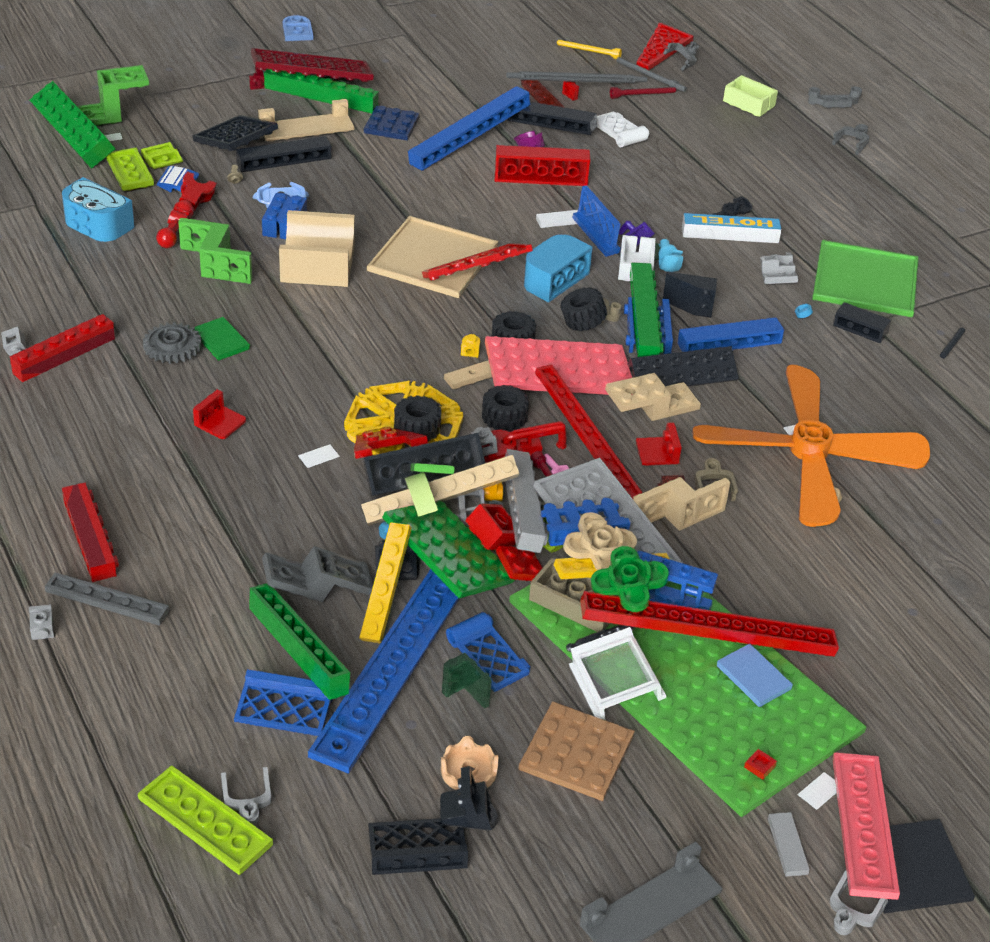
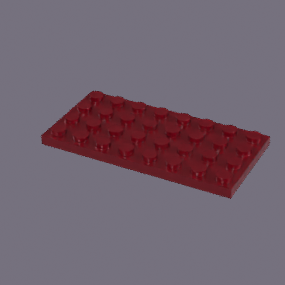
M251 48L254 65L258 70L262 71L272 69L274 72H281L283 70L290 74L301 72L303 75L316 74L319 77L328 75L335 79L346 77L347 80H354L355 78L363 82L373 80L374 76L369 65L364 60Z

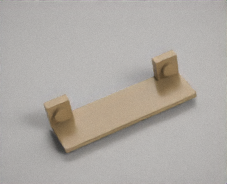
M347 99L333 100L332 114L275 121V111L273 108L258 110V119L278 124V129L274 130L272 134L263 135L265 141L273 142L280 139L288 140L296 137L303 138L311 135L318 136L320 134H333L335 132L354 130V125L348 116Z

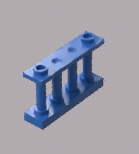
M628 297V303L624 304V314H627L628 328L626 346H629V353H633V345L636 344L634 337L632 297ZM662 299V305L658 306L657 310L659 311V321L661 322L660 332H662L660 343H663L664 354H669L673 344L669 299Z

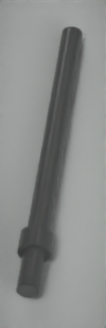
M620 57L616 60L617 63L667 84L669 87H675L682 92L687 90L686 86L679 84L676 80L665 78Z

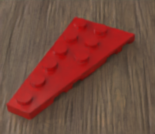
M659 22L655 33L649 39L636 65L650 70L677 52L673 50L666 55L663 54L664 50L668 48L669 43H680L685 47L693 41L694 36Z

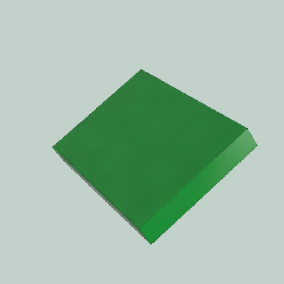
M224 317L194 327L195 331H199V335H201V343L218 361L250 349V344Z

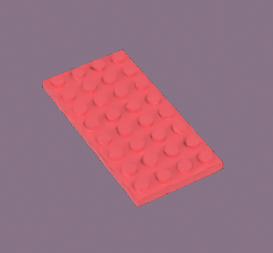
M486 336L485 338L494 386L510 385L520 390L547 391L535 374L537 367L551 364L572 393L608 395L605 390L606 384L632 378L623 346L619 344Z

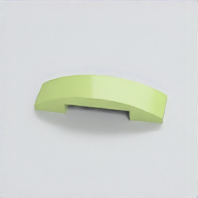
M424 472L406 477L405 481L418 517L437 511L438 509Z

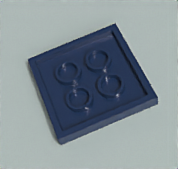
M376 106L364 127V133L408 141L419 120V113L398 108Z

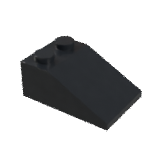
M666 272L663 299H669L670 305L694 316L711 318L717 278Z

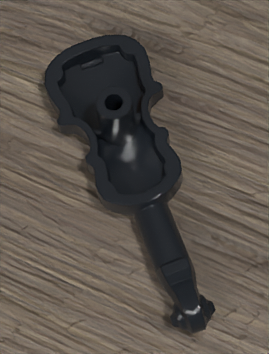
M740 196L736 199L734 198L733 203L724 204L722 211L712 215H744L750 213L752 205L747 198Z
M617 625L610 629H603L578 639L574 644H567L566 650L571 652V649L629 627L631 629L635 627Z

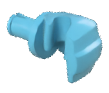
M662 239L659 243L661 248L658 254L659 268L666 272L679 271L684 256H681L683 251L677 250L674 245L669 244V240Z

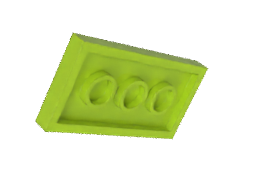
M137 148L114 151L106 156L122 191H131L154 185V180Z

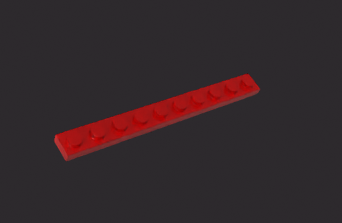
M551 364L537 367L535 374L593 458H600L632 499L638 494H642V491L554 366Z

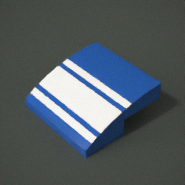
M168 166L157 182V186L169 192H172L173 188L181 192L182 180L187 171L195 174L193 177L195 181H197L200 174L186 168Z

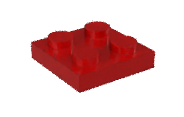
M500 545L496 550L510 579L532 581L542 570L541 564L532 551Z

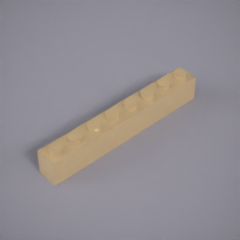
M513 455L428 482L435 502H443L519 476V472ZM409 489L361 504L367 524L370 526L383 522L382 516L385 511L412 506L414 502Z

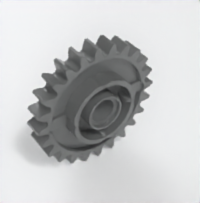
M167 322L165 326L159 324V328L154 326L153 330H148V334H145V338H143V349L146 355H149L150 359L155 357V361L161 360L162 363L168 361L171 364L172 361H175L178 364L179 360L185 362V358L192 359L191 355L196 356V352H200L201 335H199V331H195L194 327L189 328V324L183 326V323L176 325V322L172 325Z

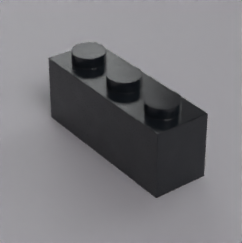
M844 302L836 312L833 326L881 344L888 334L891 319Z

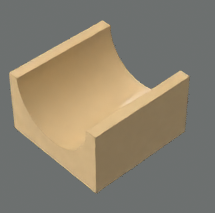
M288 210L286 244L279 247L280 282L348 287L355 248V215Z

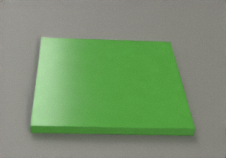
M822 240L812 300L840 305L845 302L858 308L913 317L918 256Z

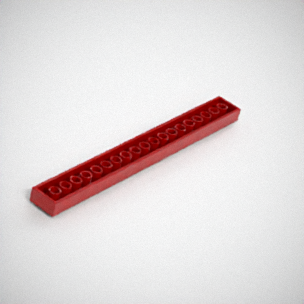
M587 591L583 592L580 600L582 619L832 657H835L839 649L834 629L649 601L648 607L643 611L630 612L623 608L619 596Z

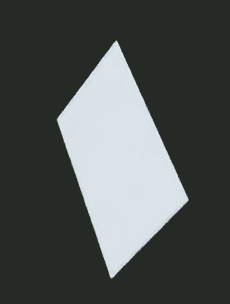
M330 444L298 455L307 468L340 457Z
M823 772L797 795L817 810L837 793L835 780Z

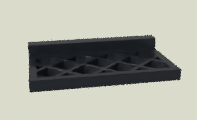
M441 818L368 823L372 875L468 868V847L465 842L463 827H457L451 833L445 829L449 825L442 823ZM432 828L433 831L430 834H427L424 831H422V829ZM407 829L411 832L404 836L398 831ZM374 831H385L387 834L381 838ZM439 833L447 837L442 842L434 838ZM415 835H418L419 837L423 838V840L419 843H416L411 839ZM392 836L400 840L395 845L388 842ZM451 841H454V842H456V843L459 844V845H448V844H449ZM428 843L435 845L432 847H424ZM405 844L412 847L400 849ZM381 846H384V847L387 848L388 850H377V849H378L379 847H381Z

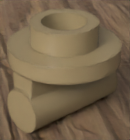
M232 165L231 173L227 176L228 181L233 184H237L243 179V174L238 172L237 165Z

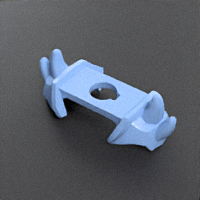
M290 182L292 187L269 188L271 183H267L257 189L253 199H257L268 208L275 193L280 191L290 195V197L296 195L309 197V193L305 191L303 186L294 182Z

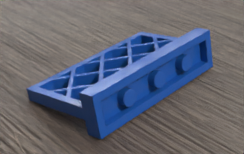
M587 185L582 186L578 212L573 213L572 218L605 257L619 253L620 247L617 245L620 229L619 221Z
M247 669L245 684L234 716V722L319 736L324 728L330 703L333 699L329 700L312 680ZM249 689L258 690L261 695L252 700L247 694ZM278 693L282 698L272 703L268 696ZM294 697H301L304 702L294 707L289 700ZM265 699L269 706L258 711L254 704ZM316 700L325 701L324 706L318 710H315L311 705ZM286 702L290 710L280 715L276 707ZM250 706L255 714L249 717L241 716L242 711ZM308 706L312 713L302 718L297 711ZM273 710L277 717L271 721L265 720L262 715ZM295 714L299 721L287 724L284 719ZM316 717L319 721L318 729L308 727L306 722Z

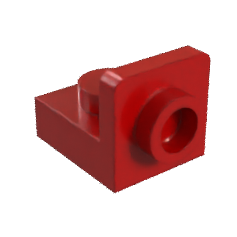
M563 81L562 94L573 101L577 100L579 86L574 81Z

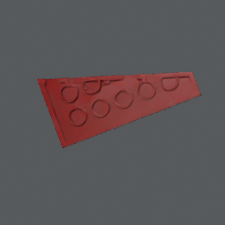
M509 243L424 270L422 275L423 278L436 280L444 274L445 276L451 275L456 271L467 270L479 265L481 267L488 266L493 261L500 262L508 257H515L533 251L532 245Z

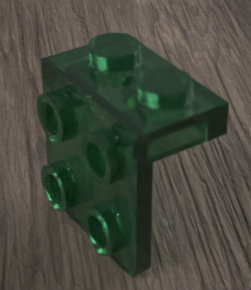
M464 652L444 663L442 693L446 698L465 689L484 709L489 707L492 680L488 673L480 669L474 659H471Z

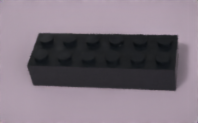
M479 433L363 458L371 496L408 488L405 478L422 473L410 471L412 463L453 466L454 474L485 464ZM424 472L428 482L452 475Z

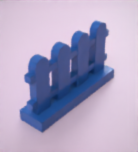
M603 498L601 505H595L592 500L586 499L582 502L581 507H576L573 502L566 501L561 509H557L552 503H547L544 505V509L541 510V517H546L548 522L546 529L550 531L548 539L550 546L563 545L568 534L580 532L578 529V523L581 518L579 514L589 512L599 514L598 512H603L607 525L612 526L614 529L617 526L618 528L629 530L631 524L628 518L620 517L617 511L619 509L618 503H614L610 498ZM565 515L567 522L563 523L560 516Z

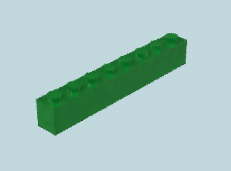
M267 69L264 72V85L266 89L332 104L333 100L347 99L348 108L371 114L375 107L378 106L379 91L371 88H362L358 85L324 79L315 75H303L301 72L290 74L283 70L281 72H274L272 69Z
M631 262L629 278L637 357L659 355V353H663V343H660L662 332H660L661 322L659 321V311H657L658 300L657 290H655V270H652L651 263Z
M267 583L251 587L249 609L329 700L349 694L350 672L278 592Z

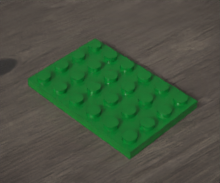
M436 501L437 511L419 517L414 505L384 512L382 518L388 525L391 522L411 526L412 529L407 545L458 598L509 585L515 581V579H510L497 556L484 548L481 540L459 520V517L444 502Z

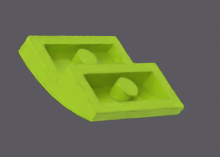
M171 142L141 149L143 158L152 169L183 162L178 150L173 148Z

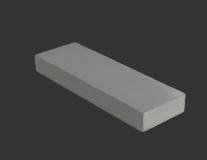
M792 813L769 814L768 822L785 877L808 875L810 869Z

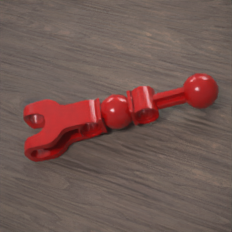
M186 172L180 188L182 195L169 215V225L160 229L156 235V241L162 248H171L176 244L179 219H190L200 203L209 202L215 193L216 182L209 180L207 183H198L193 178L195 174Z

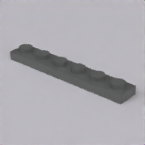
M56 572L45 585L47 593L159 626L169 613V605Z

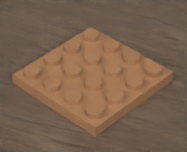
M552 701L519 763V770L603 801L629 748L635 731Z

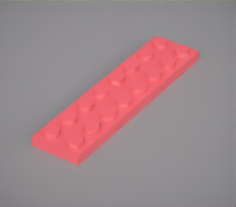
M834 752L833 767L849 895L898 900L900 891L879 756Z

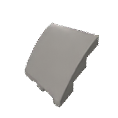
M786 252V255L774 254L760 257L764 284L798 282V275L795 272V264L793 263L791 252Z

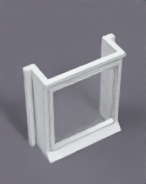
M630 627L571 649L573 663H570L569 667L594 717L606 720L605 708L650 691L654 692L658 701L666 698L664 690L637 640L634 638Z

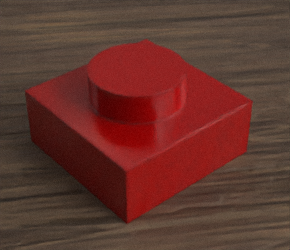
M758 749L745 762L744 768L763 780L776 767L777 761Z

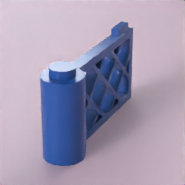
M481 612L448 628L446 636L449 643L462 652L493 692H496L529 675L530 665L524 658L519 659L493 628L492 617L485 612ZM491 635L496 640V644L486 643L483 640ZM470 645L477 646L479 651L478 653L471 652L466 647ZM481 649L494 650L493 656L480 654ZM496 651L506 652L508 659L495 657ZM479 659L491 661V667L481 666L478 663ZM494 662L505 664L506 670L493 669ZM509 665L515 666L521 671L518 673L508 672ZM491 674L503 676L504 679L496 684L492 680Z

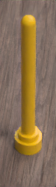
M564 40L557 41V45L611 55L613 59L621 58L622 49L620 48L610 50Z

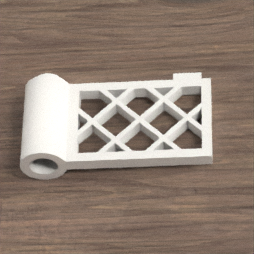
M613 111L597 116V128L613 137L619 147H625L648 139L649 131L645 126L637 127L623 118V115Z

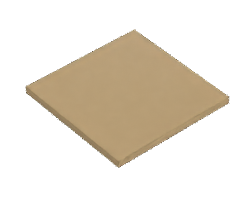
M409 216L367 265V271L459 298L480 271L481 265L463 271L459 270L447 276L444 274L436 280L423 278L422 271L498 247V241Z

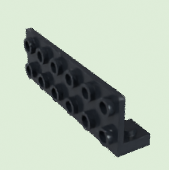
M732 346L631 358L627 363L630 371H633L634 377L655 373L664 386L684 382L688 387L737 381L739 379Z

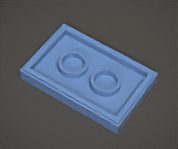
M751 644L717 661V667L758 707L792 689L793 684Z

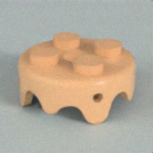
M465 736L458 744L449 745L444 756L441 757L442 778L449 787L458 790V778H461V768L470 766L475 769L472 771L475 782L485 781L488 788L497 776L498 755H494L488 744L484 746L477 745L471 736Z

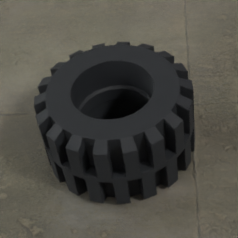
M583 287L568 293L564 300L561 301L560 308L566 325L575 331L595 328L607 316L603 296L596 288Z
M507 311L506 313L502 312L493 319L491 337L535 339L536 323L530 315L518 311Z
M510 385L494 386V388L488 389V392H485L483 396V422L488 427H493L494 430L513 431L514 429H520V427L525 425L528 418V396L524 391H520L519 388H514Z
M415 395V397L403 398L394 408V429L426 435L429 442L440 433L441 407L433 399H428L426 396L420 397Z

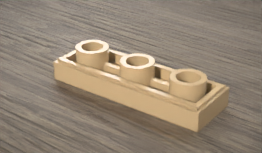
M489 360L444 374V380L452 389H458L468 384L492 378Z

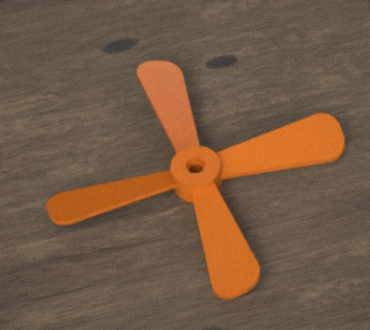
M789 365L786 370L798 418L793 435L710 425H698L692 431L693 438L696 441L706 444L790 447L791 452L802 460L799 520L802 524L810 527L824 526L835 522L841 511L825 460L828 454L913 469H920L926 466L930 457V446L927 439L915 432L833 434L829 426L819 421V377L813 371L798 365Z

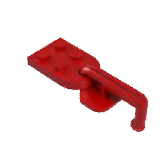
M559 421L517 429L512 432L493 430L491 432L496 437L498 452L484 456L485 463L504 458L507 449L528 452L530 456L536 451L543 452L539 437L558 434L556 446L559 449H565L567 447L566 426L563 422ZM489 443L482 445V448L490 446Z

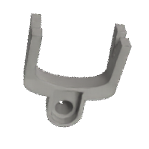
M268 767L263 768L265 793L259 797L244 800L232 799L228 796L226 772L221 773L224 804L235 812L239 811L240 816L251 824H257L259 821V809L271 803Z
M846 870L830 897V906L837 912L834 918V929L840 935L850 934L856 924L872 927L888 903L887 899L880 898L874 911L870 914L858 912L845 905L839 897L848 886Z

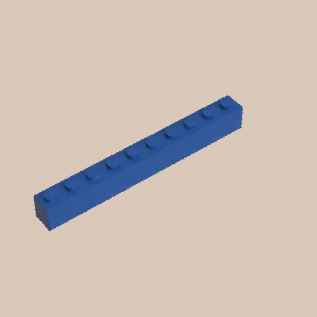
M516 86L408 151L409 164L420 170L426 169L530 105L529 92Z

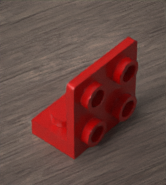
M667 423L666 430L663 431V437L636 438V445L642 465L679 464L682 447L675 423Z

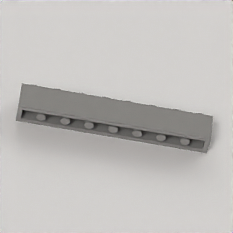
M507 449L505 457L513 455L519 472L518 477L505 481L516 547L520 550L541 553L543 545L545 546L547 543L548 534L545 533V522H543V517H541L539 494L533 487L534 481H536L534 479L535 471L532 469L533 461L530 459L528 452Z

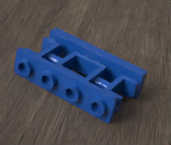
M640 550L637 551L639 558L644 562L646 560L647 562L658 561L663 563L669 571L668 581L682 585L681 590L668 586L649 590V601L711 610L713 600L704 598L703 592L713 593L718 577L717 573ZM688 584H691V585H694V586H698V588L689 586ZM686 594L696 596L697 598L687 596Z

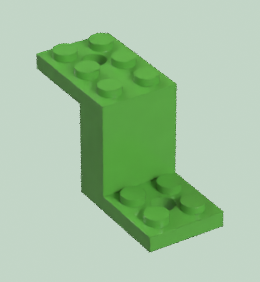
M143 65L98 70L97 79L100 103L77 107L95 126L122 122L119 89L125 90L132 87L141 88L148 86L149 79Z
M187 218L179 219L180 248L200 252L201 277L251 284V252L231 249L230 227L228 224ZM193 234H198L200 238H196ZM231 263L236 264L238 268L232 267Z

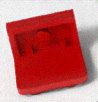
M218 389L193 408L194 426L220 439H226L246 422L245 416L224 407L223 392Z

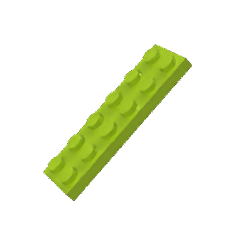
M172 765L138 793V799L238 875H241L273 846L272 838Z

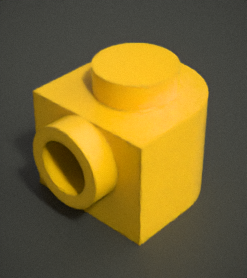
M474 334L464 336L461 344V356L478 358L480 338Z

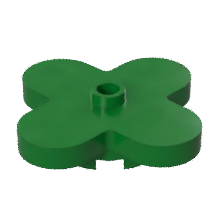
M621 546L612 551L609 568L597 570L591 576V588L594 593L618 595L624 609L630 612H640L649 605V590L658 589L667 584L669 571L663 563L658 561L647 562L646 560L644 562L639 558L638 552L635 549Z

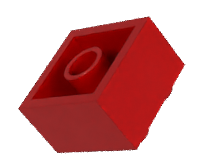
M479 504L465 520L469 525L470 531L478 536L484 548L488 550H497L499 545L513 547L516 543L512 518L502 505Z

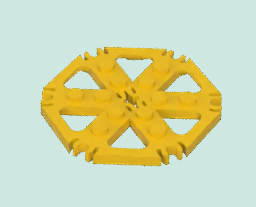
M410 381L371 386L369 389H365V395L359 392L358 396H355L345 418L344 427L345 431H347V437L354 443L356 436L362 435L364 431L372 430L376 432L380 431L382 427L394 428V408L396 404L383 396L394 393H404L403 398L415 397V395L420 397L426 396L442 405L439 406L441 407V424L448 423L453 427L448 437L439 433L435 439H431L428 443L457 437L464 415L463 412H460V406L457 402L429 384L425 388V383H422L421 386H415L416 381H413L410 386ZM361 408H368L379 415L356 419ZM406 443L374 449L372 454L377 455L404 449Z

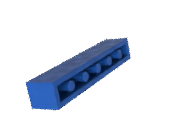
M777 317L679 329L677 343L682 352L732 346L733 350L781 344L784 329Z

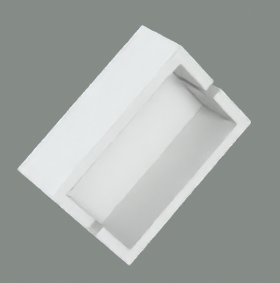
M623 235L618 280L630 281L631 262L651 263L653 270L656 238L641 237L639 252H636L637 236Z

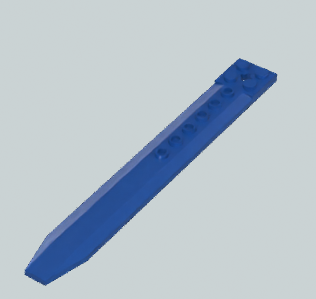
M431 569L350 688L349 694L344 697L309 749L308 758L348 774L368 745L369 739L460 599ZM339 745H342V749H335L333 747H338Z

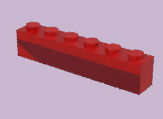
M101 314L23 351H19L10 356L12 373L19 380L25 382L114 340L113 322L104 314Z
M86 483L63 487V501L91 581L96 582L116 577V568L119 567L116 555L112 556L114 554L111 542H107L109 537L106 528L102 529L104 527L101 515H97L99 514L97 503L92 502L94 501L92 490H88Z

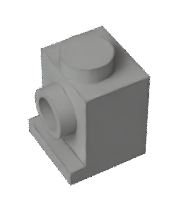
M18 326L1 332L3 348L9 356L26 349V337ZM16 335L15 339L10 340V337Z
M478 427L471 432V434L479 433L481 447L489 443L490 446L482 448L483 456L498 452L496 437L493 436L489 427Z
M51 604L29 607L32 640L54 638Z

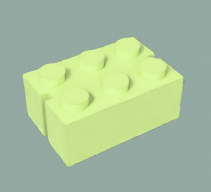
M741 75L726 85L723 101L760 117L767 110L769 111L775 106L778 90Z

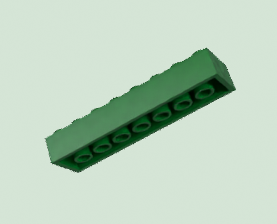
M53 81L48 83L30 99V102L91 169L115 150L106 136Z

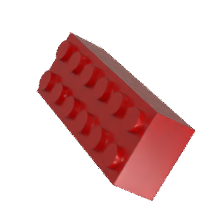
M496 145L495 182L570 186L588 185L590 150Z

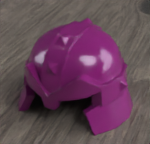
M530 131L514 137L517 146H545L542 132L536 135L535 131Z

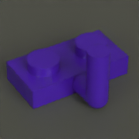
M627 220L619 229L620 235H623L629 229L630 231L625 235L637 236L636 247L640 245L641 237L651 238L655 234L645 222L635 227L631 221Z

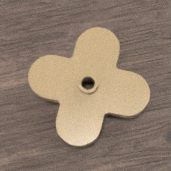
M589 512L583 514L579 520L578 529L580 532H573L566 536L563 548L573 558L592 559L595 568L600 570L609 568L611 565L610 556L614 549L621 546L635 549L637 539L631 531L618 528L617 526L614 529L612 526L607 525V521L601 515Z

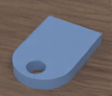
M293 15L283 19L285 41L313 40L311 22L307 17Z

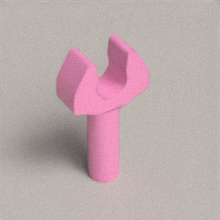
M545 454L546 463L551 467L552 474L569 469L567 465L559 466L549 454Z

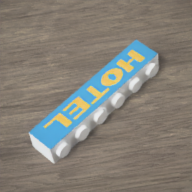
M684 213L682 233L683 237L779 243L781 225L780 219Z

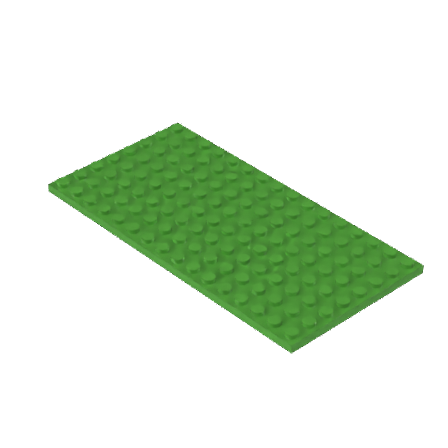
M668 581L665 585L677 590H681L682 587L681 584ZM688 584L689 586L698 588V586H694V585ZM530 585L510 595L509 602L571 659L572 654L566 650V645L569 643L574 644L578 639L596 633V631L529 600ZM703 592L704 598L713 600L711 611L731 613L711 595ZM686 594L687 596L697 598L696 596ZM610 623L606 629H610L619 624ZM635 627L631 629L634 638L637 640L664 690L666 698L658 701L654 692L650 691L619 704L741 817L832 756L834 752L836 753L865 733L866 726L772 647L752 645L793 685L792 689L758 707L717 667L718 660L748 644ZM628 642L581 659L589 676L610 696L648 682ZM758 749L777 761L776 767L763 780L744 768L745 762Z

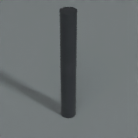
M964 328L958 329L940 353L941 358L945 359L965 333Z

